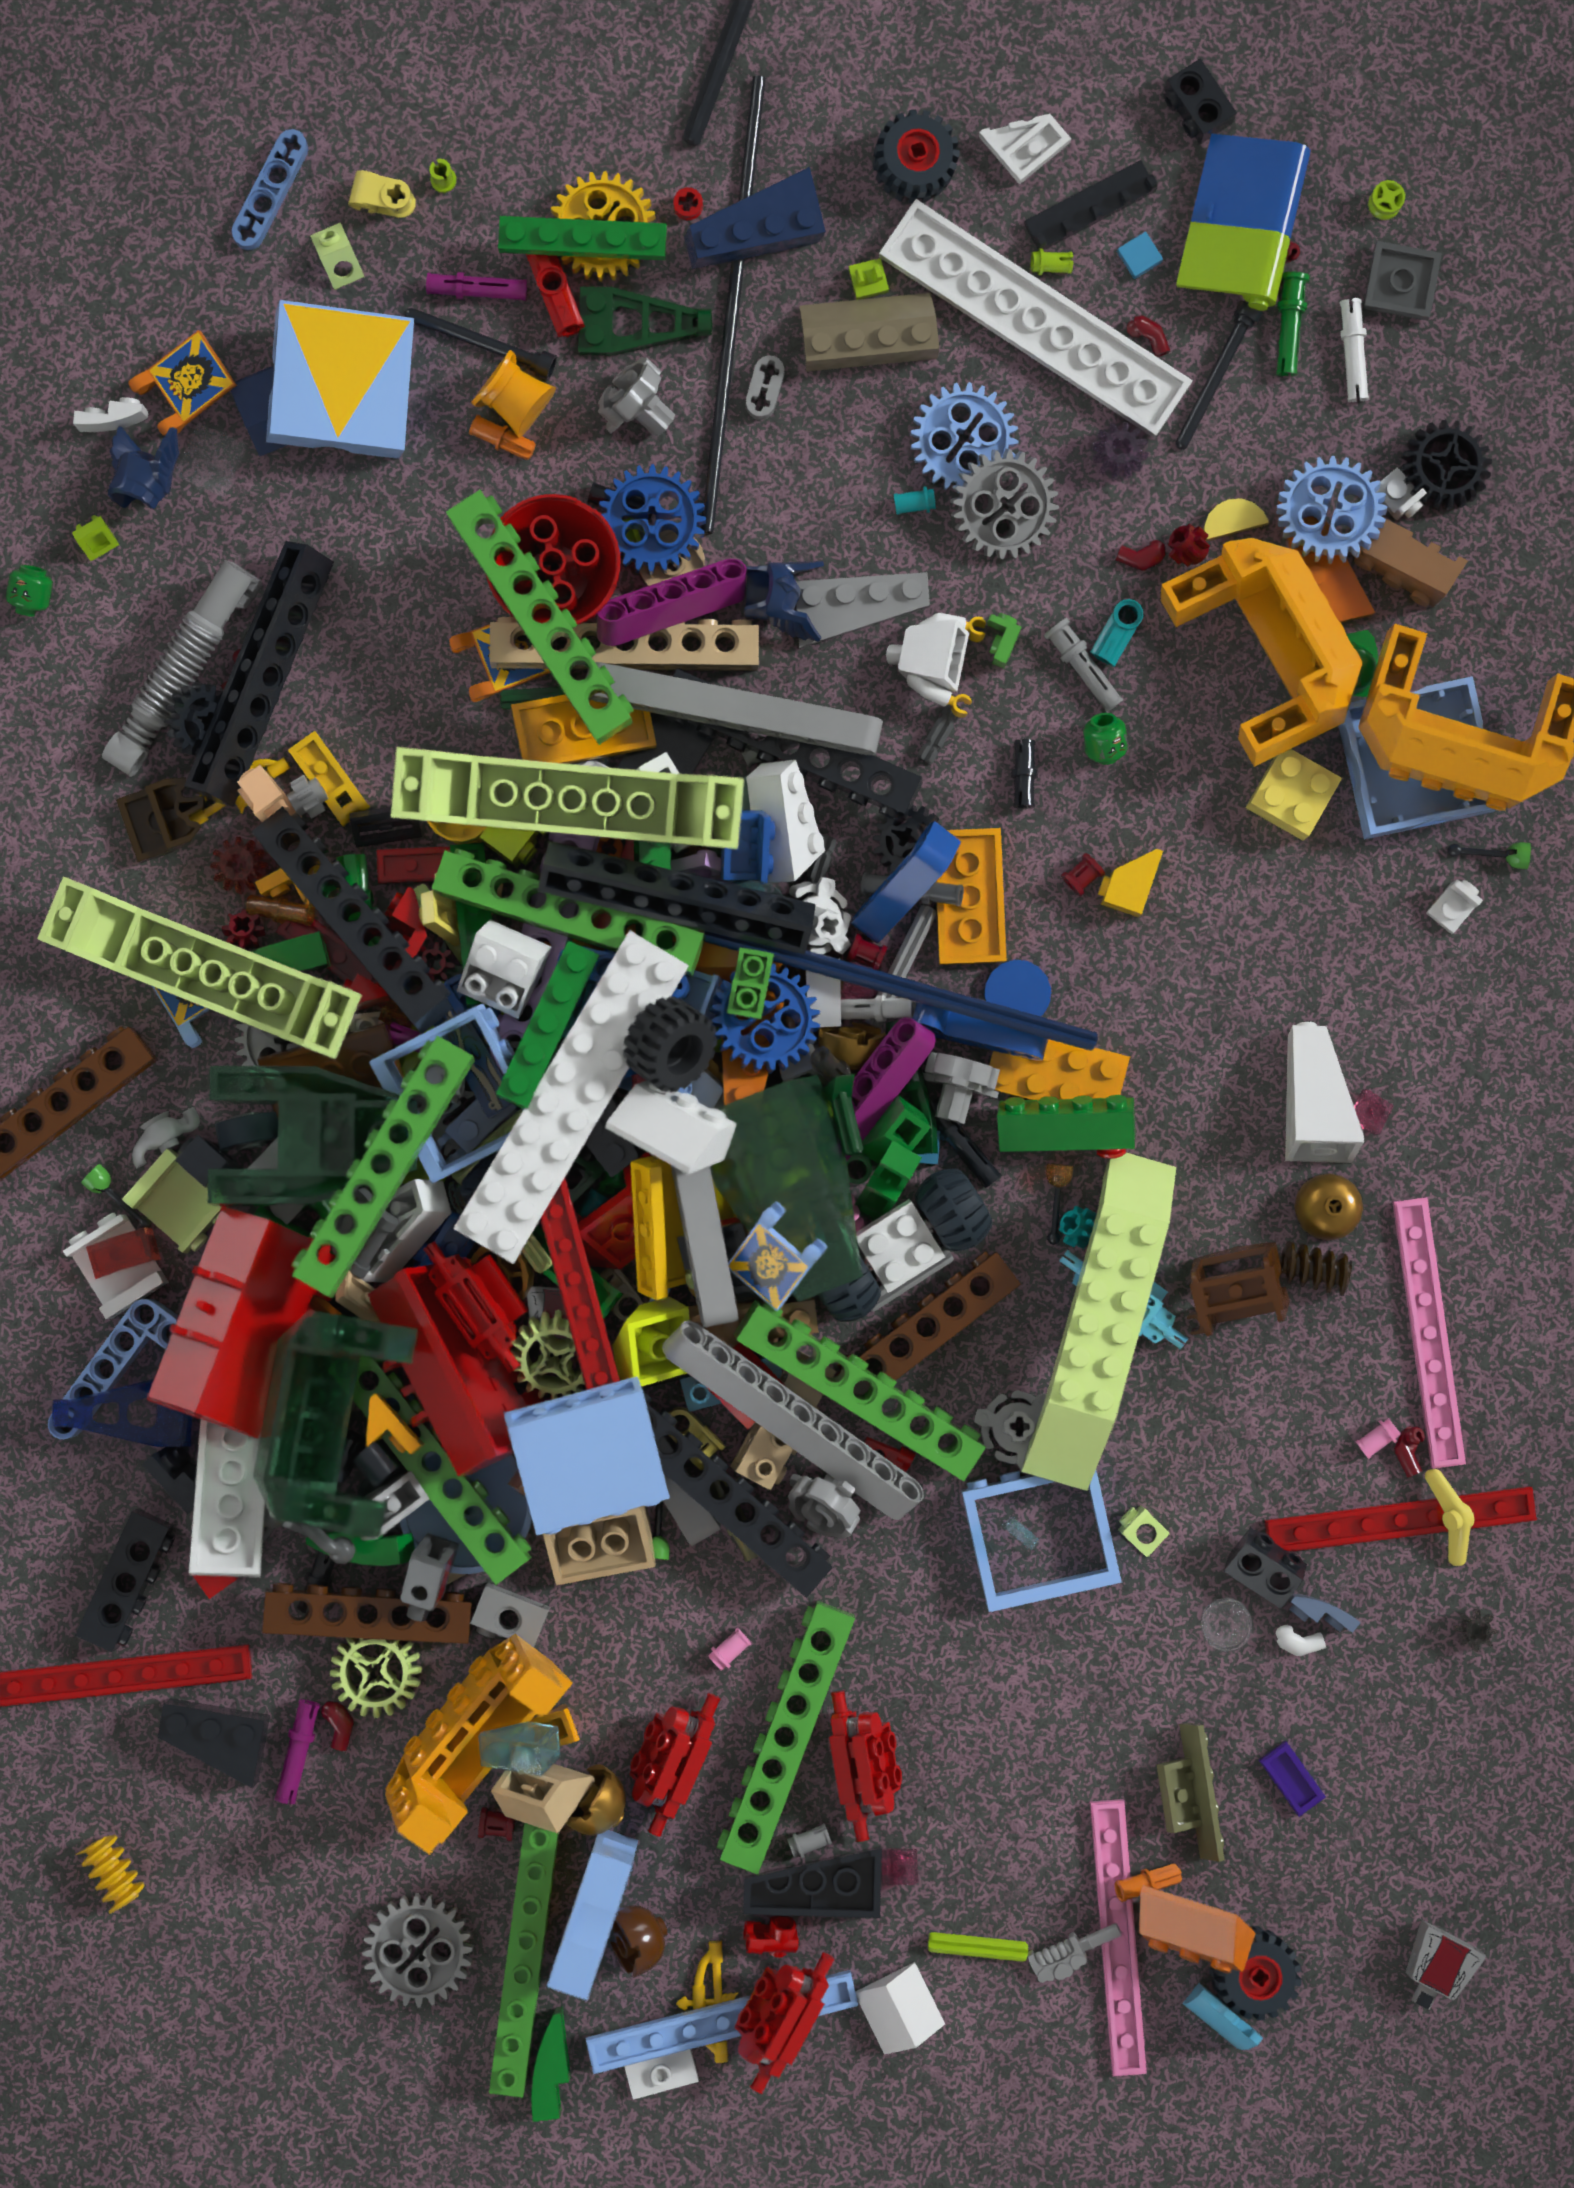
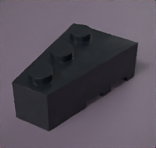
M170 1698L163 1703L158 1738L253 1788L259 1782L270 1715Z

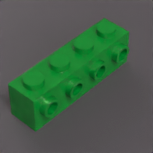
M1111 1095L1107 1098L1094 1099L1089 1096H1077L1073 1099H1058L1047 1096L1039 1100H1024L1019 1097H1012L1005 1101H999L997 1112L999 1152L1135 1149L1134 1098H1126L1123 1095Z

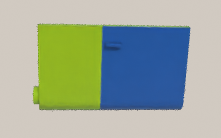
M1211 134L1177 278V287L1242 295L1245 301L1249 302L1248 306L1250 308L1265 311L1268 307L1276 305L1311 153L1309 147L1290 141Z

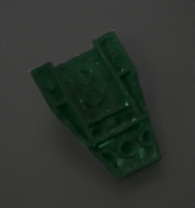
M818 1075L790 1080L718 1108L717 1110L722 1111L726 1118L737 1123L725 1160L709 1167L715 1187L722 1197L726 1199L740 1222L744 1224L750 1233L758 1223L763 1212L771 1207L773 1203L777 1202L785 1209V1213L772 1227L800 1253H803L806 1247L817 1238L827 1246L824 1253L813 1264L792 1292L796 1300L800 1302L862 1278L846 1155L843 1153L834 1114Z

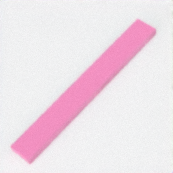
M1425 1197L1392 1202L1430 1466L1432 1469L1464 1465L1466 1460L1428 1199Z
M1124 1799L1091 1801L1090 1811L1100 1930L1117 1923L1122 1933V1936L1101 1944L1112 2076L1147 2074L1133 1900L1129 1899L1126 1902H1120L1114 1888V1883L1117 1880L1131 1877Z

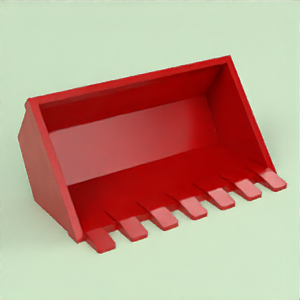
M222 1206L199 1266L193 1267L192 1273L195 1276L176 1325L171 1324L169 1331L172 1335L148 1394L147 1401L256 1439L259 1438L260 1433L277 1439L283 1426L266 1418L270 1406L288 1411L293 1401L292 1396L277 1391L280 1380L284 1378L298 1384L304 1372L303 1369L287 1363L292 1350L309 1356L314 1345L313 1341L299 1336V1330L302 1323L320 1328L324 1319V1314L308 1308L313 1295L326 1301L331 1300V1297L293 1276L296 1270L292 1267L295 1258L302 1249L307 1251L314 1239L303 1236L270 1220ZM330 1245L324 1246L319 1252V1260L324 1265L331 1264L336 1259L335 1255L329 1253Z
M434 1264L405 1268L394 1274L395 1277L367 1294L397 1354L386 1360L382 1367L385 1373H388L403 1366L411 1384L400 1390L404 1397L416 1392L424 1408V1411L410 1419L412 1427L415 1428L430 1421L458 1477L471 1475L514 1454L504 1413L541 1403L544 1398L539 1399V1389L537 1388L519 1395L514 1386V1383L518 1382L517 1375L519 1371L508 1373L498 1357L486 1360L479 1348L472 1350L434 1295V1291L437 1288L428 1276L431 1269L435 1266Z

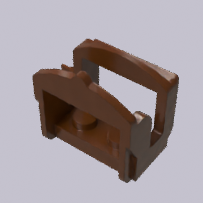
M1276 1242L1236 1246L1193 1260L1192 1280L1189 1285L1196 1311L1189 1313L1186 1319H1196L1199 1321L1200 1326L1192 1328L1191 1335L1205 1333L1206 1336H1212L1217 1323L1276 1312L1278 1322L1285 1320L1290 1301L1287 1288L1281 1287L1279 1281L1281 1265ZM1264 1254V1266L1206 1278L1203 1266Z

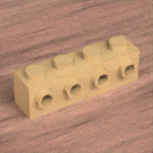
M797 1350V1359L806 1360L811 1357ZM827 1366L825 1376L833 1378L836 1371ZM783 1369L779 1379L788 1389L819 1410L817 1405L824 1394ZM755 1423L751 1427L730 1467L735 1472L771 1490L774 1484L778 1485L782 1481L787 1467L784 1465L790 1454L795 1455L797 1451L761 1425Z

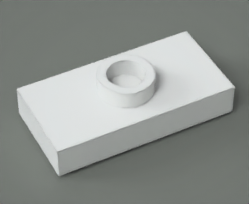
M691 2049L624 2066L633 2100L699 2082Z

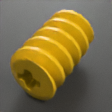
M115 1834L100 1838L76 1854L86 1853L88 1855L82 1862V1867L91 1865L95 1867L88 1875L89 1879L101 1878L95 1887L96 1891L108 1890L102 1898L103 1903L114 1900L115 1904L108 1911L109 1914L136 1899L145 1886L143 1882L132 1883L138 1874L137 1870L125 1872L131 1860L130 1858L118 1859L124 1852V1848L122 1846L111 1847L117 1840Z

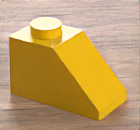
M1155 849L1114 869L1110 877L1104 876L1098 891V895L1103 896L1101 905L1136 917L1142 915L1163 851Z

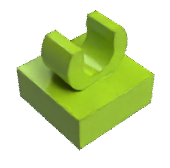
M881 258L849 266L848 270L856 300L889 293Z
M93 515L91 517L93 521L86 525H76V531L72 532L76 542L90 561L95 560L119 545L103 518Z

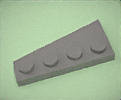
M927 572L796 581L801 592L799 601L796 603V610L808 614L812 624L821 636L819 642L867 628L886 620L898 618L930 606ZM798 638L799 649L818 643L811 639L804 641Z

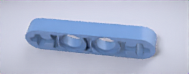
M290 129L280 134L233 224L232 236L241 249L254 250L260 246L307 156L308 143L304 135L298 130ZM297 139L300 149H293L288 159L293 165L290 166L287 162L277 157L280 155L285 159L288 153L285 143H292ZM283 168L286 170L287 176L282 183L275 184L269 180V174L273 169ZM260 197H267L272 201L271 208L265 213H259L254 210V203ZM251 214L255 219L263 221L261 225L255 221L252 227L255 237H248L243 241L240 231L241 229L248 230L252 223L251 218L247 217V215Z

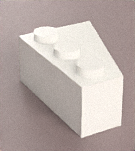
M796 760L761 763L746 777L750 809L764 811L775 823L774 841H770L769 854L773 856L774 866L772 874H768V883L796 881L825 851L824 840L819 833L814 817V808L809 802L804 786V777L799 771Z
M414 1179L398 1188L386 1211L394 1215L399 1220V1224L394 1232H389L371 1260L369 1272L364 1278L360 1277V1279L365 1282L386 1283L395 1277L394 1274L406 1265L451 1214L443 1181H437L432 1184L431 1180Z

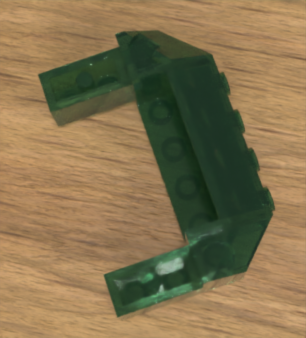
M308 1310L278 1339L253 1478L272 1518L277 1521L303 1523L354 1536H381L386 1502L336 1491L361 1355L412 1364L418 1329L346 1315Z

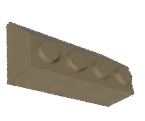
M931 293L799 305L806 372L938 359L939 339L937 320Z

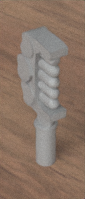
M1117 1923L1094 1933L1086 1934L1085 1937L1080 1939L1075 1932L1069 1933V1939H1065L1064 1943L1058 1942L1056 1946L1051 1945L1049 1949L1044 1948L1042 1952L1034 1953L1033 1950L1028 1951V1959L1039 1982L1053 1981L1055 1978L1063 1980L1073 1974V1969L1078 1970L1082 1965L1086 1964L1087 1955L1085 1951L1095 1949V1947L1120 1937L1122 1933Z

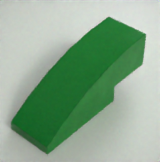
M320 931L250 951L303 973L331 967L324 936Z
M892 1140L854 1204L858 1206L860 1214L875 1221L889 1212L911 1179L922 1157Z
M354 1528L325 1533L332 1540L338 1537L349 1538L355 1546L354 1557L349 1562L361 1565L386 1566L410 1562L411 1555L415 1550L412 1533L387 1537L381 1535L377 1539L363 1541ZM309 1537L305 1538L306 1544L308 1546L326 1555H329L328 1553L324 1552L318 1545H316Z
M563 2006L555 2008L537 2054L532 2082V2122L560 2119L561 2116L559 2084L569 2083L571 2077Z

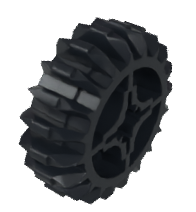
M1446 419L1439 423L1438 428L1433 422L1429 423L1426 426V431L1419 429L1415 433L1416 439H1410L1406 445L1410 450L1404 451L1401 456L1402 459L1408 462L1401 466V472L1411 473V475L1404 479V482L1406 484H1415V487L1410 492L1411 495L1414 496L1423 488L1427 494L1420 501L1424 505L1429 499H1433V510H1437L1442 501H1444L1443 504L1446 511H1450L1453 508L1454 502L1459 508H1463L1466 505V499L1473 502L1478 497L1476 491L1482 492L1486 488L1482 480H1488L1491 476V472L1485 468L1492 464V459L1483 457L1489 451V446L1479 447L1478 443L1483 439L1482 435L1479 434L1473 439L1469 435L1472 432V426H1468L1464 431H1461L1460 421H1455L1451 428H1449ZM1437 441H1447L1441 453H1423L1424 448L1429 444ZM1459 446L1467 453L1470 461L1461 458L1458 453ZM1448 455L1447 460L1451 462L1449 465L1453 467L1445 475L1446 470L1442 468L1444 465H1440V463ZM1422 465H1424V469H1427L1434 474L1435 484L1431 483L1427 479L1423 472ZM1452 477H1470L1466 485L1457 489H1446Z

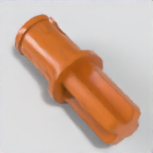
M476 415L469 430L470 435L495 445V450L499 451L501 448L525 460L531 458L535 450L536 444L523 436L518 438L514 432L509 430V426L505 425L502 427L480 415Z
M1170 1864L1151 1871L1143 1869L1139 1875L1117 1880L1114 1883L1116 1895L1120 1902H1126L1129 1899L1140 1896L1143 1885L1160 1890L1179 1884L1182 1881L1181 1870L1176 1864Z

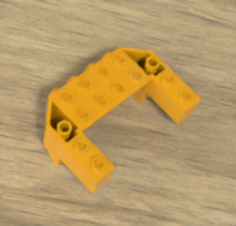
M1247 538L1224 543L1221 556L1161 585L1160 600L1175 627L1233 599H1236L1292 698V700L1240 724L1238 739L1255 767L1343 724L1359 679L1362 660L1357 650L1349 641L1342 624L1334 615L1326 596L1321 592L1311 570L1305 564L1299 552L1258 539Z
M1394 624L1387 631L1358 728L1380 769L1389 771L1388 776L1401 781H1408L1409 778L1422 781V787L1434 791H1440L1441 788L1454 791L1453 796L1462 800L1473 801L1474 798L1484 800L1487 807L1499 811L1512 808L1564 779L1574 756V678L1556 674L1548 680L1531 737L1525 741L1517 740L1417 709L1420 695L1411 693L1410 690L1427 633Z
M516 1634L489 1649L483 1657H477L471 1664L469 1674L464 1681L456 1683L447 1695L448 1700L440 1710L435 1709L429 1715L424 1730L419 1736H413L404 1748V1754L385 1792L396 1830L428 1854L433 1851L438 1843L442 1844L468 1813L464 1803L532 1718L536 1714L540 1717L543 1714L547 1715L573 1684L572 1681L550 1659Z

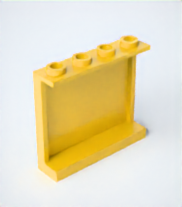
M735 1137L731 1139L725 1160L709 1166L720 1220L738 1216H745L750 1220L754 1213L755 1185L753 1183L752 1163L754 1155L752 1144ZM654 1155L631 1161L637 1291L655 1300H660L668 1297L669 1288L687 1283L686 1271L677 1237L684 1235L671 1164Z

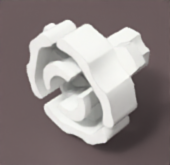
M820 877L817 884L802 882L791 886L789 893L796 898L801 897L807 892H814L813 896L803 900L816 904L813 927L808 942L810 946H807L806 950L825 954L833 949L843 954L851 945L845 936L851 916L849 913L839 910V907L843 909L846 907L847 900L835 890V880Z

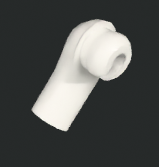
M1290 1625L1280 1626L1276 1630L1277 1643L1280 1648L1295 1656H1303L1326 1648L1321 1632L1301 1637L1293 1632V1628Z

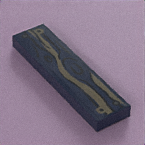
M451 983L446 984L445 987L451 993L447 999L453 1009L437 1021L434 1027L466 1012ZM473 1021L441 1037L474 1057L475 1061L465 1079L488 1118L512 1105V1103L496 1096L504 1075Z

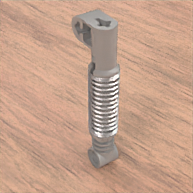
M224 560L195 609L188 611L184 619H182L184 623L179 624L182 630H175L177 636L171 637L174 643H167L170 649H164L165 655L159 656L162 662H156L158 668H152L153 674L148 675L150 681H144L146 687H141V693L136 694V698L131 703L132 712L130 714L133 718L128 717L126 721L129 725L124 724L122 726L124 731H118L109 740L102 753L104 760L130 777L138 772L149 754V748L146 744L151 745L153 742L151 737L155 738L157 736L155 730L160 731L162 727L168 726V724L164 723V719L171 717V712L166 710V706H174L173 693L182 695L181 686H190L189 682H195L192 677L199 676V673L196 672L197 669L203 670L200 664L207 663L204 659L205 656L211 657L208 651H215V648L212 647L213 643L217 645L222 640L224 635L223 627L236 607L246 609L262 587L260 579L234 562Z

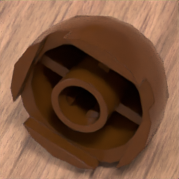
M628 1905L618 1908L611 1930L614 1932L615 1942H610L624 1971L627 1974L633 1972L632 1977L635 1978L648 1972L660 1961L665 1950L664 1937L668 1935V1931L660 1916L655 1918L650 1910L642 1906Z

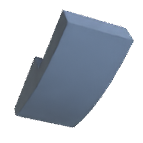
M1292 1594L1288 1599L1293 1604L1289 1610L1304 1622L1310 1617L1318 1623L1322 1616L1327 1613L1328 1615L1324 1619L1339 1632L1345 1627L1352 1633L1361 1623L1340 1608L1311 1596Z

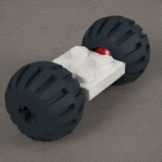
M955 1168L943 1169L932 1173L921 1183L916 1192L915 1200L926 1219L925 1221H923L911 1200L908 1199L852 1234L866 1257L863 1260L850 1241L846 1239L825 1242L827 1249L810 1268L808 1276L814 1291L835 1320L839 1322L858 1320L865 1317L876 1306L881 1296V1290L870 1271L874 1270L886 1291L890 1293L945 1258V1255L932 1236V1232L936 1234L940 1242L949 1251H964L973 1248L987 1236L993 1224L991 1215L980 1195L962 1171Z

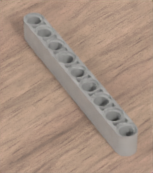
M595 662L598 668L605 665L615 681L611 685L617 697L624 694L633 709L864 755H876L883 720L874 716ZM597 693L590 699L601 703H608V697L603 693Z
M688 1320L683 1322L663 1343V1352L672 1363L836 1480L848 1482L855 1488L854 1492L888 1517L895 1520L902 1519L924 1498L923 1489L914 1478L694 1321Z

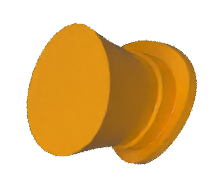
M509 350L471 401V404L475 407L487 405L489 408H493L509 424L517 437L520 438L528 431L549 403L556 391V387L521 371L520 367L516 365L515 353Z

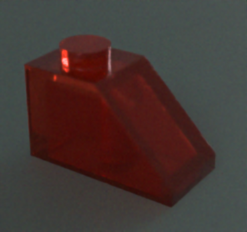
M152 1228L134 1230L86 1247L95 1279L161 1260Z

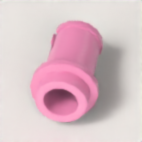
M1389 1418L1384 1422L1382 1420L1378 1421L1379 1426L1360 1440L1355 1441L1368 1459L1390 1442L1396 1443V1438L1401 1435Z
M737 1627L717 1648L714 1646L711 1648L713 1652L708 1657L721 1671L725 1667L729 1669L731 1667L730 1663L752 1643Z

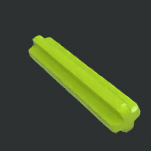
M931 1932L928 1937V1950L934 1953L1025 1962L1028 1957V1944L1024 1941Z

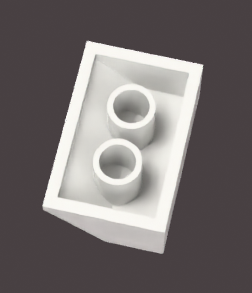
M644 1081L632 1088L609 1118L605 1128L681 1171L690 1174L725 1160L737 1123L726 1118L722 1111L700 1104L693 1095L680 1093L679 1091L671 1092L670 1090L664 1092L654 1087L648 1081Z

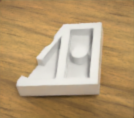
M1051 114L1037 116L1030 121L1020 120L1011 122L1009 126L993 130L986 128L979 132V138L1019 185L1070 144L1071 141L1069 135Z

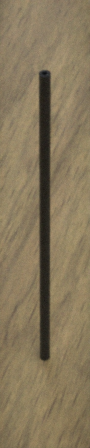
M758 75L752 78L738 202L753 194L766 81L765 77ZM745 259L731 261L704 495L705 510L702 512V516L706 517V524L701 525V529L705 531L704 533L711 534L714 533Z

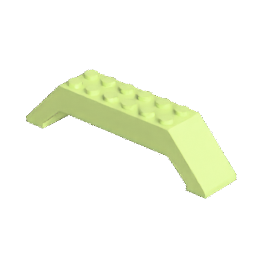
M397 747L391 817L738 849L744 779L473 756Z
M64 876L37 938L40 941L334 1059H336L362 996L357 992L332 982L310 976L138 908Z
M1126 1153L1122 1157L1108 1159L1102 1179L1103 1184L1096 1219L1045 1402L1030 1439L1021 1472L1084 1491L1088 1490L1116 1420L1168 1231L1176 1167L1130 1153Z

